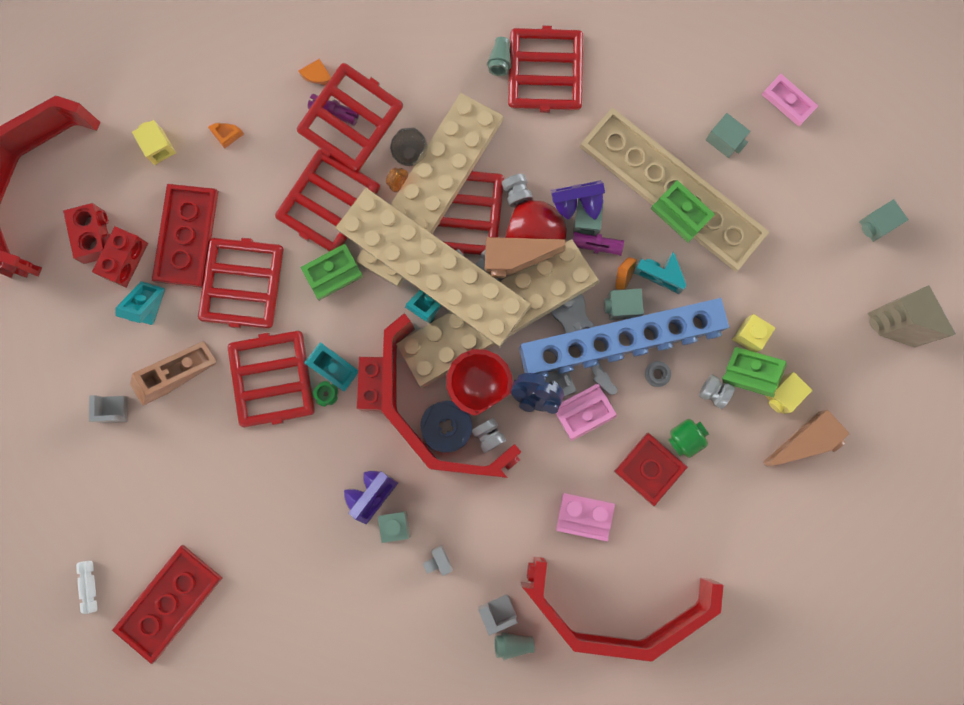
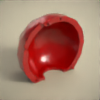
M530 200L516 206L505 238L565 240L566 243L567 228L564 217L555 207L544 201Z
M472 349L460 354L451 363L447 373V390L452 402L461 411L477 416L511 394L513 376L508 364L499 355L488 350Z

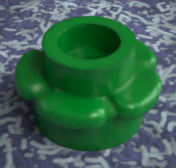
M323 381L314 389L313 397L317 400V404L325 407L336 403L339 391L334 384Z

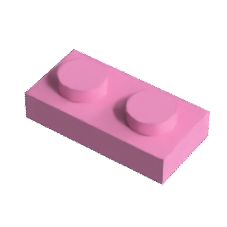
M782 74L762 93V96L798 127L818 107L814 101Z

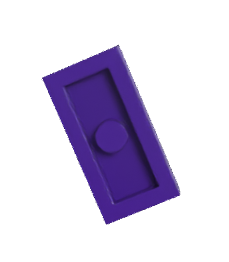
M601 180L551 190L552 201L555 203L556 209L568 220L571 219L576 211L578 198H580L586 213L594 220L597 219L601 212L603 194L605 193L604 183Z
M367 471L363 473L364 484L367 489L365 492L356 489L344 490L345 501L350 509L348 514L366 525L398 484L397 481L382 471Z

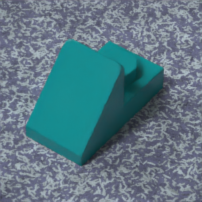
M674 252L668 257L664 268H661L660 264L652 259H641L634 271V274L677 294H680L686 287L685 279Z
M140 281L115 307V315L129 321L152 325L155 322L165 288Z
M421 290L405 305L406 309L429 324L434 321L437 311L442 307V305Z
M321 342L305 361L306 365L344 392L358 374V370Z

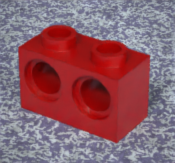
M94 203L63 210L73 259L83 264L97 261L110 236L106 226L109 220L105 210ZM91 217V222L85 226L86 220ZM97 240L95 248L90 250L92 242Z
M114 226L92 272L127 288L148 243L139 236Z
M359 357L357 409L360 411L382 412L383 357Z

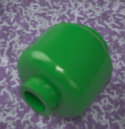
M686 419L670 431L671 438L668 440L680 457L684 455L687 458H691L708 446V441L705 437L709 433L701 422L695 424L693 420Z

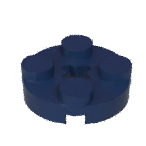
M523 373L518 376L517 380L513 381L511 394L520 403V409L526 412L537 410L555 414L562 403L564 391L555 381H553L552 385L545 382V376L535 373Z
M447 400L433 404L424 412L421 419L420 427L425 442L429 447L439 452L448 453L459 450L465 446L472 434L471 417L468 413L461 411L452 401ZM447 419L451 420V426L454 427L453 431H448L446 434L441 433L440 423H445Z

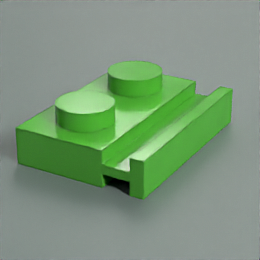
M678 180L651 207V210L687 243L715 215Z
M346 244L300 267L319 301L363 278Z
M735 347L722 381L725 384L728 383L738 388L774 398L787 363L782 359Z

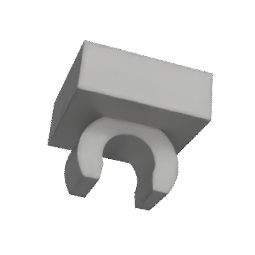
M556 371L549 374V377L545 379V382L551 385L553 381L558 383L564 391L563 397L576 392L569 372L559 374Z
M443 545L434 548L431 551L434 558L423 563L427 574L438 568L442 576L453 571Z

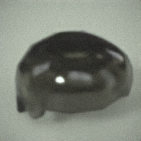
M414 127L400 129L391 141L390 150L392 157L401 165L415 166L426 156L428 150L426 137Z

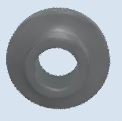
M655 361L647 366L645 378L650 385L662 387L669 382L671 370L666 363ZM654 370H659L662 373L660 379L654 377Z

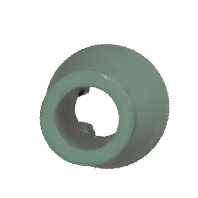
M497 37L495 39L494 47L487 62L489 72L495 76H505L511 68L510 41L506 37Z
M503 632L501 635L495 636L496 658L507 660L527 653H534L535 651L533 636H521Z

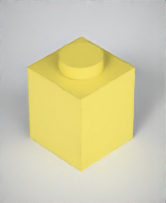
M155 120L144 122L139 125L138 129L132 131L145 157L154 165L176 154L163 129Z
M752 314L743 321L732 340L749 351L758 352L763 349L776 328L757 315Z
M792 372L786 374L781 379L774 398L765 397L769 400L768 404L777 413L787 414L793 412L813 390L796 373Z

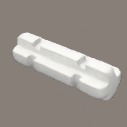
M82 561L76 564L77 574H80V578H77L79 599H82L80 612L82 614H89L97 611V600H94L96 596L94 575H91L94 568L92 561Z

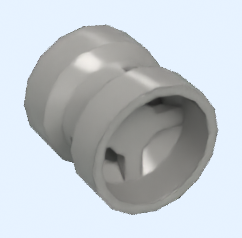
M516 174L502 181L504 191L508 192L507 200L510 207H516L520 203L533 200L531 191L526 187L528 182L525 174Z
M711 374L702 386L699 397L705 400L710 399L714 402L715 406L723 409L731 399L735 387L728 383H721L718 377Z
M494 418L472 430L474 436L480 439L481 448L484 453L507 441L504 435L499 433L497 429L498 424Z

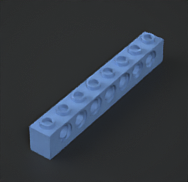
M718 298L522 343L519 346V352L525 373H535L549 377L548 372L558 370L559 374L574 371L573 366L582 364L584 368H590L599 365V360L608 359L609 363L624 359L623 355L633 353V357L649 353L648 349L657 347L658 351L673 348L672 343L682 341V345L698 342L697 337L706 336L707 340L722 336V331L730 327L722 299ZM694 317L701 320L702 329L695 327L693 323ZM669 323H673L677 326V335L672 334L669 331ZM644 329H650L653 332V340L645 338ZM620 334H624L629 338V346H623L619 342ZM594 340H600L604 343V352H599L594 348ZM569 346L579 348V358H574L569 354ZM547 351L552 352L556 357L555 363L549 364L545 362L543 353Z

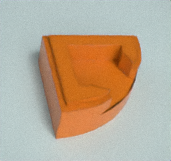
M320 58L298 70L302 78L308 82L326 85L331 79Z
M214 123L208 126L224 149L244 135L242 130L234 124Z
M628 257L618 267L615 284L617 290H625L627 288L637 259Z

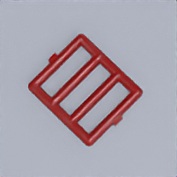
M542 25V29L513 28L510 32L509 107L540 109V112L550 113V109H581L583 32L581 30L552 29V26ZM520 39L574 40L573 53L520 51ZM519 62L573 63V76L519 75ZM518 86H572V100L518 98Z
M342 63L297 126V132L321 149L320 152L328 158L332 156L352 171L358 172L402 110L403 103L379 86L380 83L374 78L368 79L348 64ZM345 75L391 106L383 119L337 88ZM331 96L377 127L369 139L323 108ZM317 116L363 147L355 160L309 129Z
M319 149L277 210L275 217L280 222L297 231L299 236L307 242L311 240L330 252L343 245L348 238L339 232L332 242L288 215L294 203L297 202L334 226H337L342 220L339 216L301 194L308 182L313 183L349 206H352L357 198L315 174L322 161L367 187L374 194H377L380 190V184L359 171H352L334 157L330 156L328 158Z
M472 170L466 181L494 183L493 196L457 194L452 202L453 204L491 207L490 221L443 217L438 226L489 231L488 237L498 238L503 196L502 181L504 176L498 173ZM443 241L455 251L459 249L463 255H481L486 250L485 245Z
M211 238L207 251L198 319L202 322L229 324L231 328H241V326L271 328L274 322L283 247L277 244L253 242L251 238H241V241ZM218 249L273 254L271 269L216 263ZM215 273L269 278L267 293L214 288ZM211 297L266 303L264 318L209 312Z
M301 331L275 335L263 333L258 334L259 338L228 344V356L240 427L245 428L272 423V425L283 424V420L314 414V401L308 365L305 364L307 357ZM294 342L296 354L294 357L245 366L240 365L239 351ZM298 367L300 379L298 382L244 391L242 376ZM302 392L303 407L248 416L246 401Z

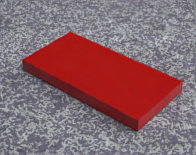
M167 184L151 281L154 283L202 288L209 240L212 238L219 192L217 189Z
M181 545L112 631L150 664H153L223 578L188 548Z

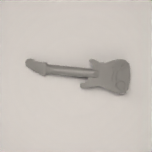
M582 294L550 312L562 324L565 334L594 327L593 323L587 318L585 300ZM600 362L599 365L591 367L595 376L593 381L599 384L609 395H615L617 387L612 384L607 372L604 373Z

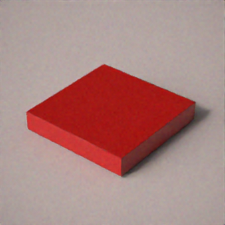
M646 433L614 470V473L647 502L655 506L688 467L651 434Z

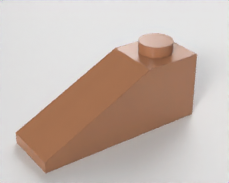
M486 237L485 271L494 278H506V275H513L564 252L565 240Z
M204 341L132 373L130 386L144 406L167 395L215 365L216 360Z
M829 410L819 411L763 463L766 466H775L831 450L835 452L846 443L844 439L850 433Z

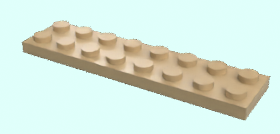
M460 93L394 198L391 206L433 234L503 122V115ZM362 249L356 259L358 264L393 285L401 286L404 281L403 277Z
M613 107L580 145L582 150L651 205L656 203L678 180L715 213L713 218L693 238L735 272L742 267L770 233Z
M367 188L364 189L336 226V229L499 347L503 345L531 307L528 301Z
M572 239L565 243L564 252L519 271L501 281L503 285L531 304V307L508 337L599 284L597 276ZM449 312L396 345L419 386L423 389L446 375L451 363L460 354L472 349L488 350L496 344L452 312Z

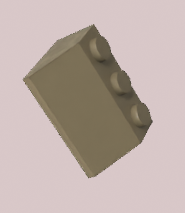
M930 285L868 313L870 325L878 332L879 336L914 348L956 334Z

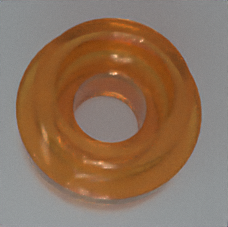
M396 167L390 170L386 178V184L391 191L398 192L408 178L407 170Z

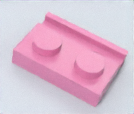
M599 384L563 401L556 413L571 441L617 418L616 412L606 395L602 392Z
M563 493L556 531L608 542L615 504Z

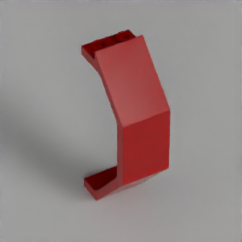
M55 95L1 125L0 204L21 156L72 126L79 125L97 131L101 122L80 103ZM0 228V274L12 278L13 274L25 278L28 277V274L39 277L42 267L21 259L19 256L10 254Z
M405 313L384 329L382 413L429 469L508 478L501 469L505 467L509 470L520 461L518 455L521 451L515 444L487 466L440 461L398 412V346L396 344L415 330Z
M534 557L533 563L528 562L527 578L531 583L521 582L525 592L574 652L649 662L657 659L721 613L724 586L712 579L700 578L699 596L695 605L645 638L634 640L579 633L570 629L544 598L547 562L544 558Z

